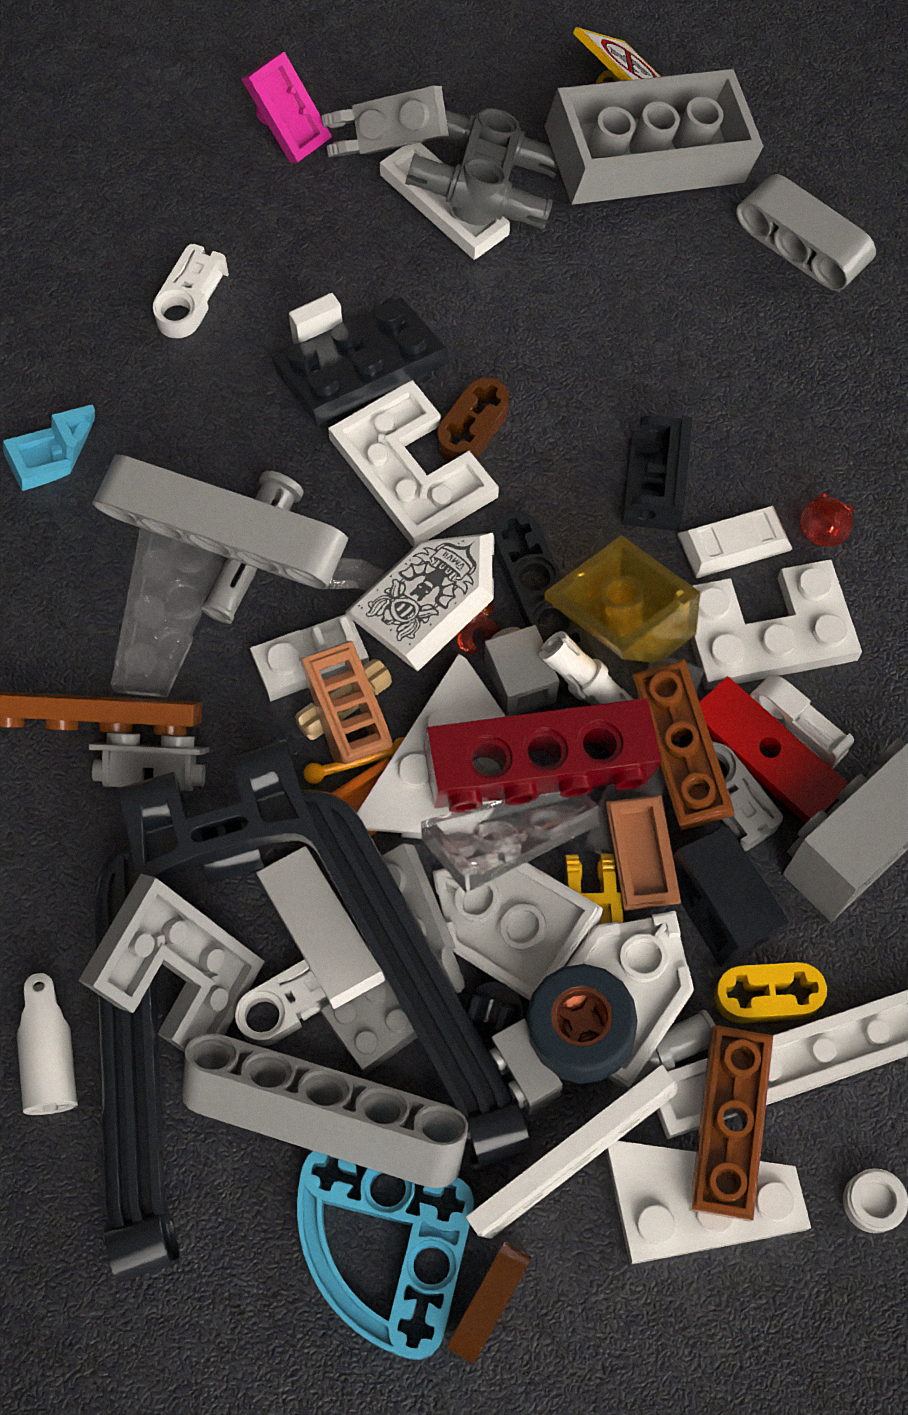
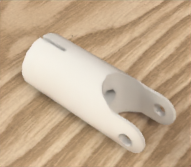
M36 973L28 977L24 983L25 1008L22 1012L20 1026L17 1031V1047L23 1113L28 1115H46L70 1110L78 1104L71 1029L64 1019L60 1007L57 1005L52 979L44 973ZM37 982L43 983V984H39V985L34 986V984L37 983Z

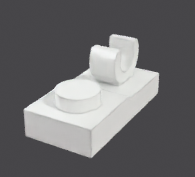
M347 614L250 648L252 658L270 702L309 687L299 658L347 641H353L362 665L364 666L369 662V656L356 626ZM345 662L322 669L319 672L322 679L325 680L347 672Z

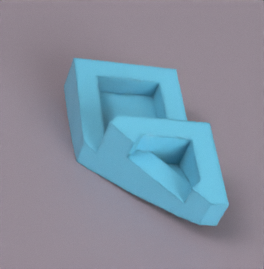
M92 404L53 414L51 417V428L3 440V454L21 491L47 484L71 473L95 419V409Z

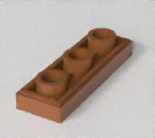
M682 659L632 674L639 699L648 698L661 756L660 766L680 830L683 831L734 816V808L686 660ZM681 736L689 737L692 740L691 744L684 748L676 747L673 742Z
M716 1025L711 1028L689 1211L744 1221L754 1220L774 1035ZM726 1111H733L740 1116L742 1120L740 1131H732L726 1127L723 1119Z

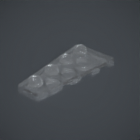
M140 528L111 680V686L115 693L168 697L194 640L193 632L201 614H205L201 608L204 602L207 601L223 565L228 559L227 557Z

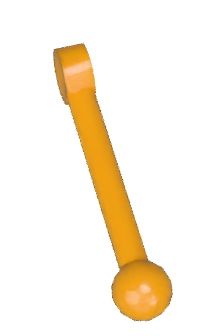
M405 737L396 739L393 746L348 764L338 762L325 765L310 763L303 771L304 778L311 784H317L326 775L381 761L386 757L392 758Z

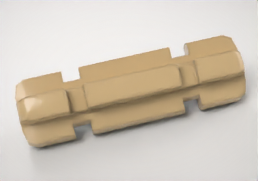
M372 659L363 666L374 695H378L391 685V675L381 661ZM352 683L328 691V694L332 701L353 693L354 689ZM310 703L296 714V723L307 738L314 740L324 733L313 703ZM359 705L337 712L339 721H342L357 710Z

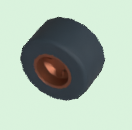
M587 964L564 966L546 976L532 993L527 1011L531 1046L540 1062L555 1073L559 1079L578 1084L602 1081L619 1071L632 1053L638 1022L635 1002L623 981L606 969Z

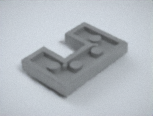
M140 874L78 981L116 1007L134 1013L161 964L184 979L186 983L157 1034L185 1053L187 1044L199 1035L210 1033L226 1034L235 1017V1010L239 1000L249 991L265 961L157 878Z

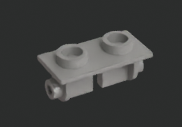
M107 733L106 742L89 744V750H103L102 760L95 759L93 762L92 779L93 781L102 782L103 787H123L143 781L145 778V768H154L153 778L175 772L181 790L192 792L194 786H204L206 774L205 765L196 764V755L209 753V747L194 746V736L161 735V745L140 744V734Z

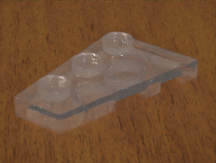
M560 792L538 794L536 800L520 805L505 804L503 799L484 804L473 811L452 812L421 820L422 841L464 892L468 893L598 826V805L587 794L577 797H561Z

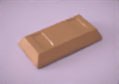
M662 796L607 801L606 809L624 911L681 904Z

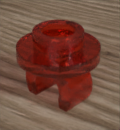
M825 493L819 494L816 499L806 505L801 514L800 524L803 533L810 541L820 546L832 547L843 543L853 528L852 515L854 513V506L850 504L845 505L840 500L829 497Z
M492 602L458 633V644L464 653L473 655L478 652L472 640V634L475 629L479 627L484 629L489 640L497 632L501 631L496 622L485 618L495 610Z

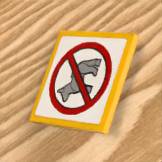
M578 27L573 31V34L609 69L601 73L595 84L661 77L625 41Z

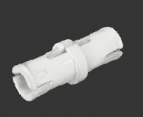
M565 632L555 633L541 647L543 651L539 652L540 659L564 678L569 684V692L577 699H585L591 705L635 700L608 675L609 670L606 665L600 660L591 659Z

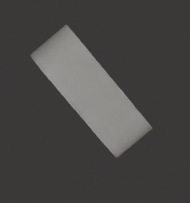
M772 174L768 176L737 207L739 223L750 235L830 290H843L876 256L874 242L865 231L782 175Z

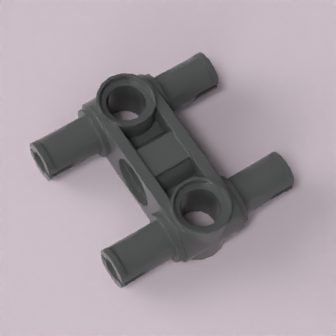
M486 108L481 110L480 113H476V115L471 113L470 117L445 110L449 136L440 139L461 146L460 151L464 152L461 165L457 163L456 167L414 153L405 184L446 197L445 202L450 203L449 205L452 206L455 216L468 224L486 225L492 220H501L503 216L543 230L553 200L512 187L513 182L509 181L511 168L517 165L548 175L554 179L558 164L552 147L524 136L525 132L521 131L518 121L511 114L503 110Z

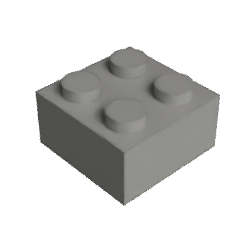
M386 978L384 982L336 1009H333L331 1004L321 1009L323 1019L363 1076L418 1038Z
M525 1019L492 1036L493 1049L489 1050L501 1075L506 1074L509 1078L508 1086L510 1089L508 1091L512 1098H516L520 1108L525 1106L527 1112L531 1114L561 1096L563 1084L555 1073L540 1062L531 1046L528 1024Z

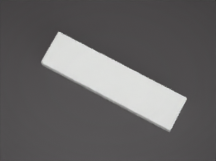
M663 1065L659 1066L467 1215L466 1219L477 1235L490 1239L673 1098L678 1090L676 1082Z

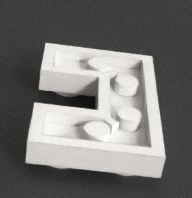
M412 380L329 427L328 430L332 443L409 543L415 547L420 541L429 540L498 498L499 487L470 451L431 474L426 475L405 446L439 427L441 420L439 412Z
M831 559L781 569L777 579L789 616L745 624L731 578L680 588L678 600L705 690L714 689L727 676L736 684L766 679L769 675L781 676L858 661L862 649Z

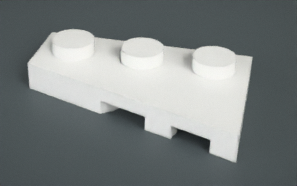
M616 1141L606 1149L630 1265L806 1231L811 1228L795 1166L760 1161L754 1220L744 1221L689 1211L696 1152Z

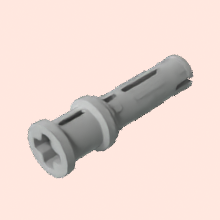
M264 471L259 478L261 488L255 499L270 505L274 500V506L290 511L293 503L301 500L304 491L290 477L275 471ZM229 558L225 561L207 601L204 602L201 608L209 617L225 624L232 623L234 614L258 569L244 564L232 588L230 584L241 562Z

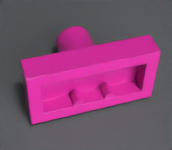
M285 52L276 53L241 78L256 104L257 118L262 124L269 126L290 163L299 162L332 137L328 128L323 127L322 118Z

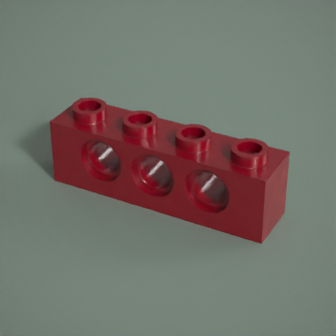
M648 698L431 726L426 729L424 752L434 809L449 807V811L454 813L473 811L483 805L482 802L504 799L505 804L508 805L525 804L536 800L538 794L560 792L561 797H577L590 793L593 787L614 784L617 790L634 789L645 785L648 779L652 778L661 763ZM588 743L599 744L606 749L609 758L604 760L594 759L586 753L583 745ZM535 750L545 751L553 757L555 765L540 767L531 761L528 753ZM484 757L493 759L498 763L501 771L493 775L483 774L474 767L473 761Z

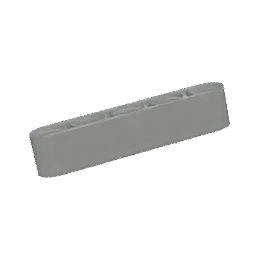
M124 455L113 456L92 502L98 510L117 520L318 589H328L348 542V537L344 533L321 521Z
M220 1034L199 1035L193 1038L186 1046L181 1095L183 1103L190 1110L198 1114L425 1187H446L452 1184L459 1176L468 1133V1123L465 1116L459 1110L449 1105Z

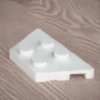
M460 654L454 660L357 812L367 830L402 833L401 837L424 839L428 836H438L444 841L471 843L497 800L482 802L483 805L480 808L462 813L450 812L449 807L434 809L424 752L427 727L506 717L470 663ZM484 757L473 761L474 767L483 774L493 775L501 771L500 766L493 759Z

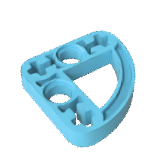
M312 1151L307 1156L300 1175L297 1219L302 1250L316 1285L334 1311L366 1340L388 1352L407 1359L421 1360L431 1356L439 1348L444 1337L470 1223L466 1216L473 1212L474 1204L470 1187L458 1177L452 1184L446 1187L431 1188L424 1186L423 1194L433 1197H441L445 1188L455 1190L456 1201L464 1204V1209L462 1213L452 1212L449 1221H441L437 1219L438 1211L436 1207L420 1202V1215L416 1216L407 1213L415 1198V1183L404 1180L406 1192L403 1199L397 1205L383 1207L377 1204L371 1196V1185L374 1179L383 1173L369 1168L361 1180V1200L350 1199L349 1196L354 1190L353 1185L340 1181L334 1182L330 1191L322 1190V1181L318 1176L314 1175V1170L316 1166L326 1167L330 1158H338ZM338 1159V1167L341 1172L357 1177V1164ZM324 1204L412 1226L389 1321L377 1315L362 1303L340 1275L326 1238ZM428 1248H436L443 1251L450 1263L447 1277L435 1285L421 1282L414 1272V1261L417 1255ZM407 1287H411L425 1296H444L441 1309L436 1308L431 1303L428 1304L425 1322L429 1327L435 1328L432 1340L427 1338L421 1339L418 1349L406 1346L407 1335L398 1331L401 1320H412L417 1304V1299L404 1300Z

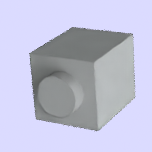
M536 625L524 629L509 627L497 632L490 640L485 641L484 665L506 717L555 703L557 699L559 678L556 671L539 657V652L543 651L541 647L544 643Z

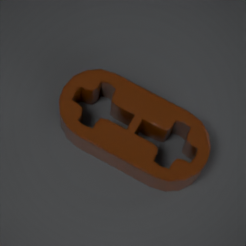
M480 378L473 381L441 421L438 427V451L447 462L453 461L468 451L477 459L502 426L509 411V392L502 382L493 378ZM489 398L495 400V405L488 404L480 414H477L478 401L485 403ZM467 428H470L469 442L461 440L457 445L451 443V436L459 438Z
M504 1242L446 1349L474 1365L531 1261V1256L510 1243Z

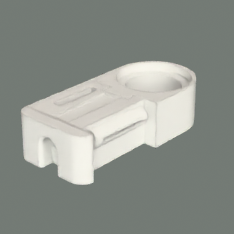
M190 244L185 248L153 302V312L161 333L171 338H183L195 332L208 311L207 301L223 275H229L226 257L223 254L213 251L208 256L205 254L204 247L196 244ZM176 305L185 306L190 310L185 318L177 321L168 320L163 316L168 308Z
M769 675L750 694L756 702L832 769L847 755L849 748L854 743V738L850 733L848 735L844 734L810 705L811 700L780 676Z
M304 959L247 992L237 1004L235 1019L239 1030L246 1040L255 1045L268 1046L302 1028L299 1019L302 1018L305 1021L320 1012L330 1002ZM259 1002L272 1003L279 1009L280 1015L277 1024L267 1032H256L247 1025L246 1019L250 1008Z

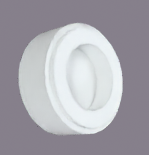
M873 1168L860 1172L847 1183L843 1193V1206L850 1221L859 1229L869 1233H882L893 1229L902 1222L908 1209V1196L903 1184L895 1175L883 1169Z

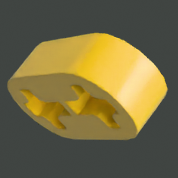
M806 963L745 965L730 968L722 975L714 989L713 1000L718 1012L725 1019L734 1023L802 1020L809 1018L823 1005L827 997V985L824 976L818 969ZM798 978L801 987L811 988L812 994L804 1000L803 1005H799L795 995H776L775 990L787 989L793 982V979ZM736 981L743 982L745 991H764V996L751 998L745 1009L740 1008L738 999L728 998L727 993L731 992Z

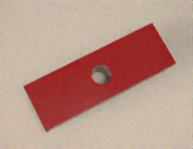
M727 676L699 702L711 739L729 747L749 773L805 824L820 810L826 813L838 801L837 796L849 784L730 677ZM760 750H768L774 755V757H766L760 752Z

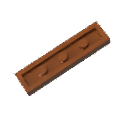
M0 691V727H25V718L45 719V729L78 730L79 721L100 722V732L131 733L133 731V724L154 725L153 734L183 736L187 735V727H194L202 723L203 701Z

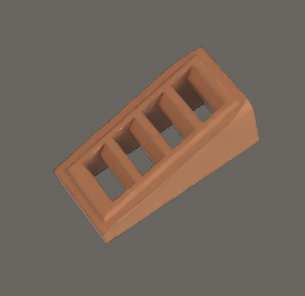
M347 641L299 658L334 762L348 764L393 746L387 724L353 641ZM345 662L347 672L325 680L322 679L320 670ZM352 683L353 693L331 701L328 691ZM359 705L361 714L339 721L337 712ZM366 726L367 736L348 743L345 734Z

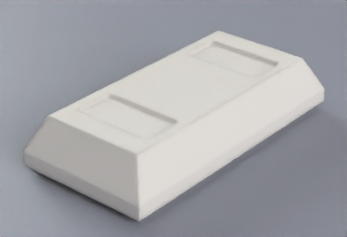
M773 506L677 534L696 579L792 550V546Z

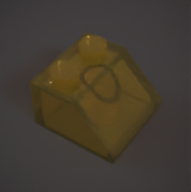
M622 535L545 592V600L622 659L661 663L697 634L700 591Z

